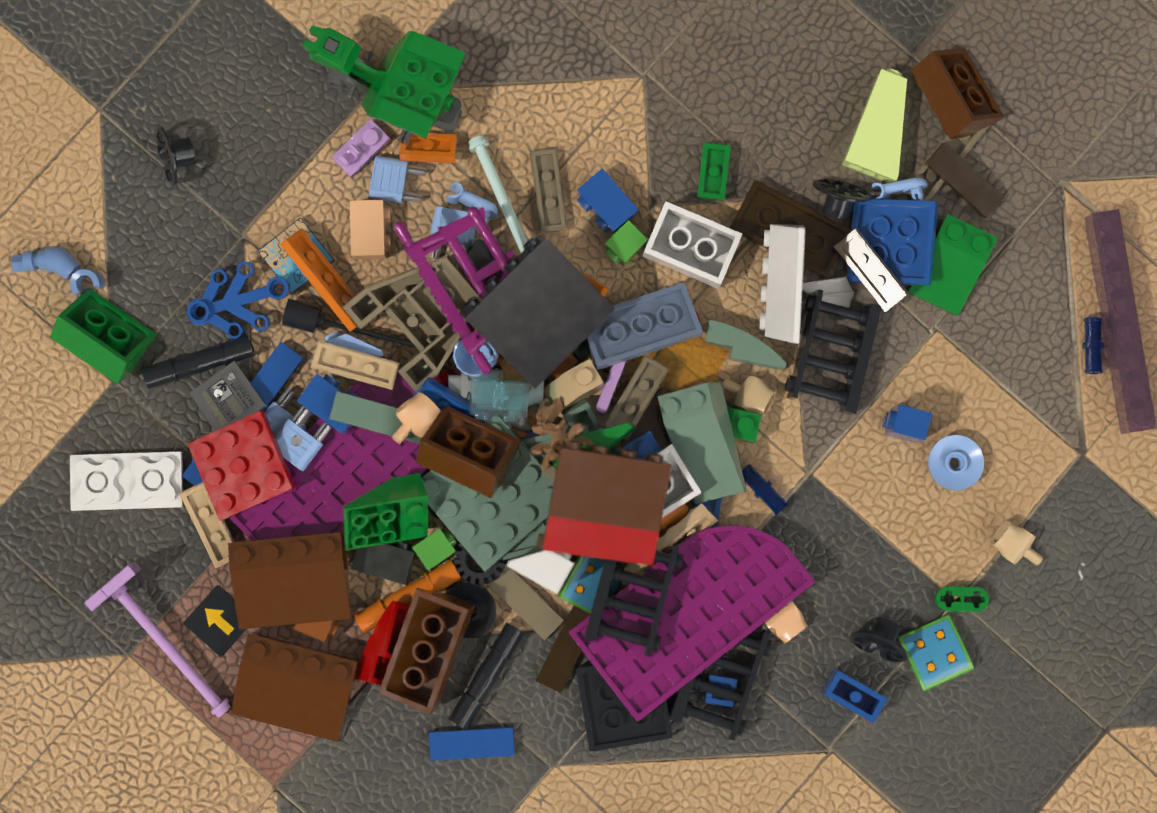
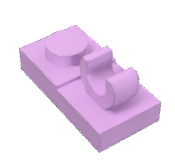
M370 119L332 156V159L352 178L390 141V138Z

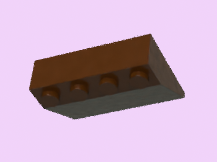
M336 532L228 543L230 576L240 630L352 619L347 551L344 548L343 533Z
M254 632L248 633L230 714L339 742L360 660Z

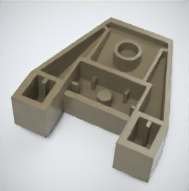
M447 257L430 262V266L461 315L464 311L463 305L471 297L475 296L477 298L479 296L478 293ZM418 267L368 284L342 307L360 328H363L383 310L398 325L419 350L403 363L398 370L415 392L428 377L433 379L438 375L460 339L458 332H452V323H447V314H441V305H436V296L430 295V287L424 286V278L419 277ZM462 316L463 320L468 326L469 322Z

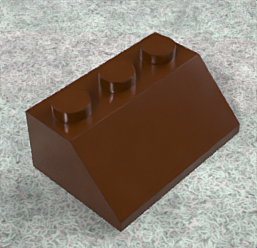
M965 48L933 51L911 69L916 78V84L924 92L929 101V107L937 115L942 124V130L950 139L967 137L1004 118L1003 113Z
M445 406L421 438L416 463L492 498L504 481L521 440Z

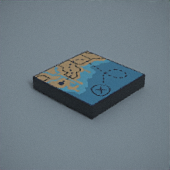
M301 217L257 251L277 277L284 278L289 282L291 295L309 283V280L281 247L280 244L302 228L329 263L333 264L335 262Z

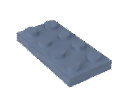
M683 282L613 305L615 310L586 338L596 368L600 370L702 336L703 330Z

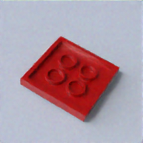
M264 410L251 414L188 443L219 521L228 519L296 488Z

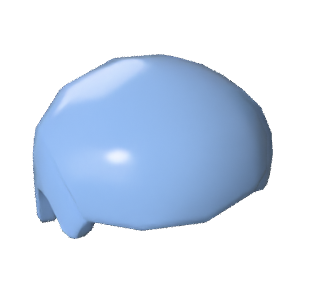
M460 339L456 343L453 352L456 367L465 375L481 376L483 373L474 361V356L468 355ZM487 342L479 350L483 352L493 368L498 362L499 352Z

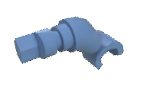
M47 246L45 250H38L37 254L35 251H24L22 255H13L12 273L36 271L37 267L40 270H47L49 273L54 272L66 280L70 279L71 291L75 296H81L84 292L81 283L86 276L92 279L95 288H105L106 282L103 275L93 269H80L81 265L65 248Z

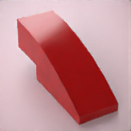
M392 601L366 644L354 679L382 685L410 605L397 601Z

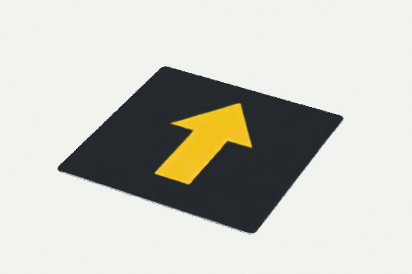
M218 585L183 623L220 657L226 653L246 630L239 629L234 599Z

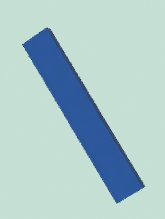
M282 342L279 343L251 381L267 405L263 409L264 412L304 360L303 357ZM193 460L182 477L195 486L203 482Z

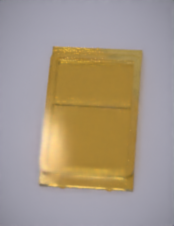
M690 339L645 355L669 368L660 386L672 391H679L700 384L715 382L718 379V373L726 351L696 339ZM645 355L628 360L624 373L633 376Z

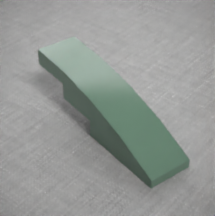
M341 392L336 393L329 418L331 420L388 436H393L402 425L396 415L398 408ZM410 432L404 440L419 444L421 438Z

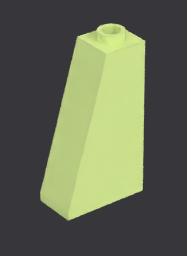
M890 68L886 70L881 69L878 73L842 163L845 167L885 183L896 182L899 176L907 79L901 77L902 74Z

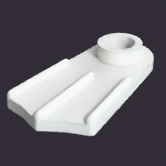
M846 276L802 283V291L806 294V299L809 294L812 295L813 291L820 289L824 290L821 301L850 307L854 291L849 285ZM806 299L801 301V309H804Z

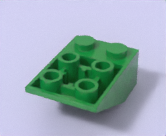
M420 473L393 477L343 506L345 551L428 537V493Z

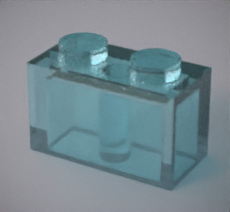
M471 378L469 413L475 415V419L492 420V416H503V421L520 422V417L527 418L529 383L519 380Z

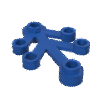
M243 261L238 264L237 274L224 298L213 302L220 286L226 285L229 281V274L225 270L216 269L211 273V281L202 298L194 299L189 303L187 316L195 325L204 326L208 323L226 332L227 336L231 339H237L244 335L243 325L237 322L230 323L215 313L227 310L252 324L255 330L266 331L270 327V319L266 315H257L242 305L269 297L278 300L284 299L290 293V284L284 278L274 277L268 281L266 287L239 294L247 278H251L255 273L254 265ZM244 265L250 267V272L247 275L242 273ZM221 272L224 275V280L218 283L216 275ZM279 283L284 286V291L281 294H278L275 290L276 285ZM200 307H204L206 310L203 317H200L197 313ZM259 318L265 320L266 324L263 328H259L257 325ZM235 325L239 328V334L236 336L231 333V328Z

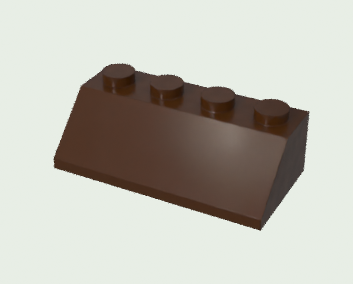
M417 588L379 694L428 714L433 713L440 704L475 604L450 594Z

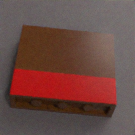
M565 440L564 445L555 443L554 448L560 452L545 533H538L537 545L545 551L653 565L672 465L663 460V455L647 453V457L636 456V451L620 449L619 453L609 452V447L602 445H592V449L582 448V443Z

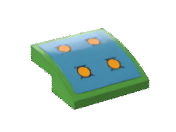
M578 555L557 596L591 614L605 559ZM612 582L610 593L615 596L622 582Z
M949 615L898 637L901 647L909 655L908 661L911 664V670L923 692L974 670L966 648Z

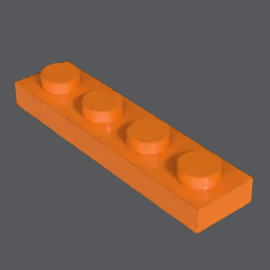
M301 228L280 245L351 332L358 325L342 307L355 294Z

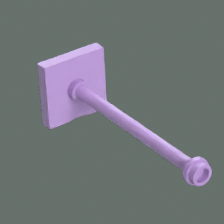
M133 561L84 603L93 611L110 596L114 600L118 599L213 707L210 711L211 714H215L219 718L231 707L228 704L229 700L227 698L221 700L126 592L128 588L124 584L142 569L136 561Z

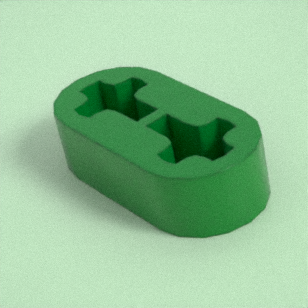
M944 586L936 591L934 602L943 611L981 612L988 606L989 596L984 589L979 587ZM946 591H949L951 596H959V602H950L949 607H946V603L941 601L940 598L946 595ZM976 591L977 596L982 597V602L977 603V607L974 608L972 602H964V596L972 597Z

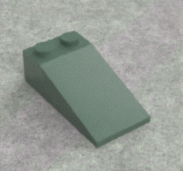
M721 382L704 383L658 396L663 422L670 441L702 492L693 498L694 503L699 504L746 492Z

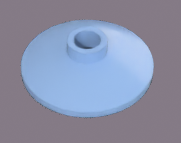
M951 435L942 438L933 446L928 457V467L932 478L937 484L948 490L959 491L973 486L979 480L984 469V457L981 449L973 440L961 435ZM952 458H956L959 461V466L956 469L950 466Z

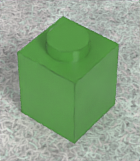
M628 220L605 243V248L607 249L605 255L614 264L617 265L620 262L625 266L647 244L648 239Z
M440 528L412 548L429 571L456 552L454 546L458 543L449 530L444 533Z

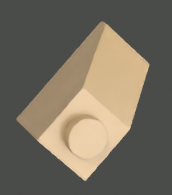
M588 359L563 373L545 387L543 392L550 404L556 398H559L563 404V410L602 390L604 383L592 361Z

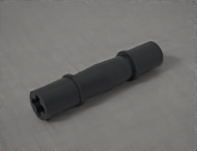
M247 335L224 343L219 342V346L195 351L174 360L168 358L166 361L142 368V374L147 388L151 389L173 381L178 382L179 378L202 373L224 364L227 366L233 361L238 362L254 357L255 350L250 336Z
M507 622L505 623L493 645H490L491 651L478 668L466 692H462L460 700L448 718L451 722L468 730L481 706H484L483 701L497 682L508 660L511 661L513 653L525 635L524 632Z

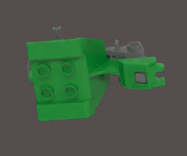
M311 26L309 30L310 35L317 37V40L315 42L304 40L302 46L304 50L310 53L311 61L330 68L327 75V83L339 90H342L343 87L349 89L348 99H352L355 92L364 95L365 98L361 105L369 117L377 118L403 129L397 139L400 143L404 142L405 145H408L412 134L427 139L433 126L448 132L455 130L462 116V103L459 98L452 96V86L466 56L465 52L420 33L408 31L383 58L379 69H376L369 64L373 56L372 51L367 53L363 61L358 58L362 48L354 40L332 28Z

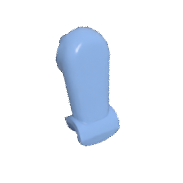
M910 178L886 184L874 183L872 184V189H882L881 195L876 198L877 200H886L891 194L904 192L911 193L914 201H922V189L928 185L924 178Z
M458 182L451 184L450 190L457 195H448L446 198L447 202L451 204H458L460 202L469 208L472 206L476 207L478 210L484 207L486 213L484 220L486 224L489 222V219L497 218L498 208L491 201L464 190L463 186Z

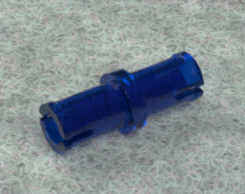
M1100 317L1084 318L1085 342L1082 343V349L1085 350V374L1095 375L1103 373L1102 349H1105V343L1102 342V318Z
M751 464L742 470L744 482L755 492L754 496L757 499L760 497L775 515L779 514L789 504L772 487L773 483L770 480L766 481Z

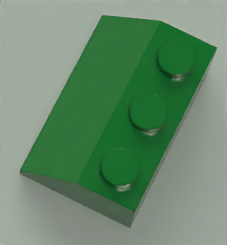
M89 288L57 316L50 338L104 376L119 384L134 370L155 340L157 334Z

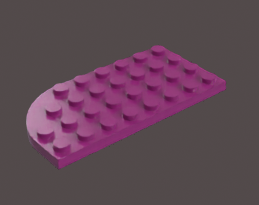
M398 371L392 390L357 381L349 389L362 399L399 408L408 399L413 398L415 393ZM320 418L307 432L314 436L325 421ZM352 426L347 435L341 434L332 427L321 442L323 446L304 471H301L284 458L296 486L295 489L234 515L230 519L251 541L336 532L344 534L343 506L393 477L420 473L422 476L428 470V468L416 463L419 444L406 440L399 444L392 436L357 426Z
M719 526L700 531L679 545V553L683 554L680 570L674 569L657 632L658 636H662L658 653L652 652L651 658L645 656L647 647L604 635L603 638L598 637L596 643L585 640L584 636L590 615L568 633L635 720L639 722L815 583L789 548L781 541L753 528ZM657 562L642 575L664 581L668 565ZM629 584L614 597L657 608L661 592ZM613 608L610 611L605 609L602 619L607 621V625L650 636L654 619Z

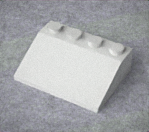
M770 224V230H764V247H769V258H763L762 274H768L767 286L762 285L761 302H766V313H760V330H765V337L791 343H799L804 225Z

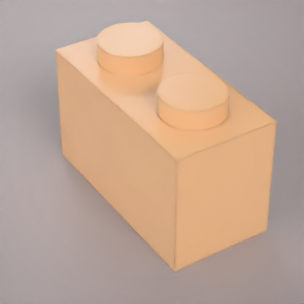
M384 200L350 201L351 257L354 260L387 259V251H391V235H386V224H391L390 207H386Z

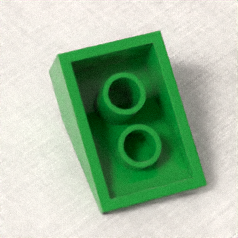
M947 214L942 218L936 230L931 286L911 285L908 293L958 316L980 276L998 237Z

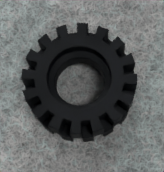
M461 543L458 545L460 547L455 552L456 560H454V563L457 566L458 574L464 580L473 584L488 585L494 580L496 581L500 574L503 573L507 560L500 559L486 572L484 570L478 571L471 566V555Z

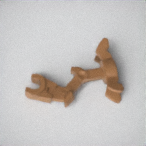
M556 398L552 404L547 399L541 402L536 414L537 423L531 427L533 432L540 436L546 434L553 435L550 444L539 442L531 449L533 454H542L543 451L548 452L541 465L543 470L550 465V461L559 457L560 451L554 448L555 443L564 445L565 440L582 443L585 447L594 444L592 440L586 437L579 436L574 439L575 435H578L583 430L582 424L573 425L568 434L565 433L568 424L564 419L557 425L551 424L563 410V404L559 398Z

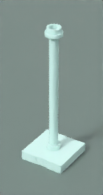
M483 135L474 137L469 141V150L471 153L477 154L517 246L522 253L525 250L523 246L527 239L486 149L489 146V142Z

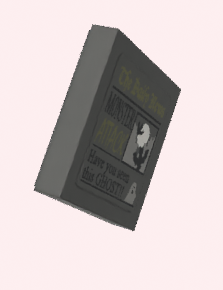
M236 361L227 365L189 393L215 431L258 411H262L267 407Z

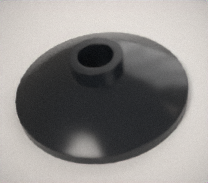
M461 583L447 592V594L475 604V613L470 618L464 638L482 636L492 627L496 619V604L493 596L486 588L479 584Z

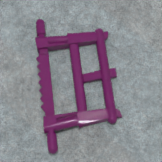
M470 207L467 216L446 226L437 227L439 231L416 242L412 241L413 238L404 223L401 221L396 222L394 230L401 242L406 245L403 247L404 251L419 268V277L424 278V286L430 287V295L436 296V305H441V314H447V323H452V332L459 333L466 352L469 356H474L473 359L483 374H489L492 371V367L483 352L479 350L488 341L477 330L471 333L425 256L447 243L478 295H480L484 291L483 286L485 282L483 279L500 269L504 271V264L511 257L515 256L512 250L506 254L504 253L484 220L486 215L484 207L479 210L476 207ZM474 226L495 258L493 262L477 271L457 236Z

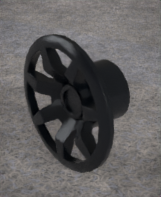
M160 126L157 127L156 131L158 153L162 148L165 149V152L160 153L159 156L160 159H167L168 162L164 166V173L168 182L175 186L177 184L176 168L195 164V153L189 137L169 141L165 130Z
M817 179L812 184L815 189L826 194L822 212L834 218L848 219L853 202H867L872 197L863 188L844 181Z
M875 618L870 632L855 631L850 635L851 642L857 648L863 650L862 646L867 645L864 649L867 653H873L876 649H879L882 660L896 663L908 660L909 655L907 651L896 643L901 627L891 620Z

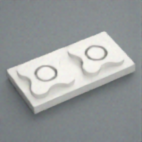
M183 452L70 455L71 511L184 507L179 494L184 491L182 477Z

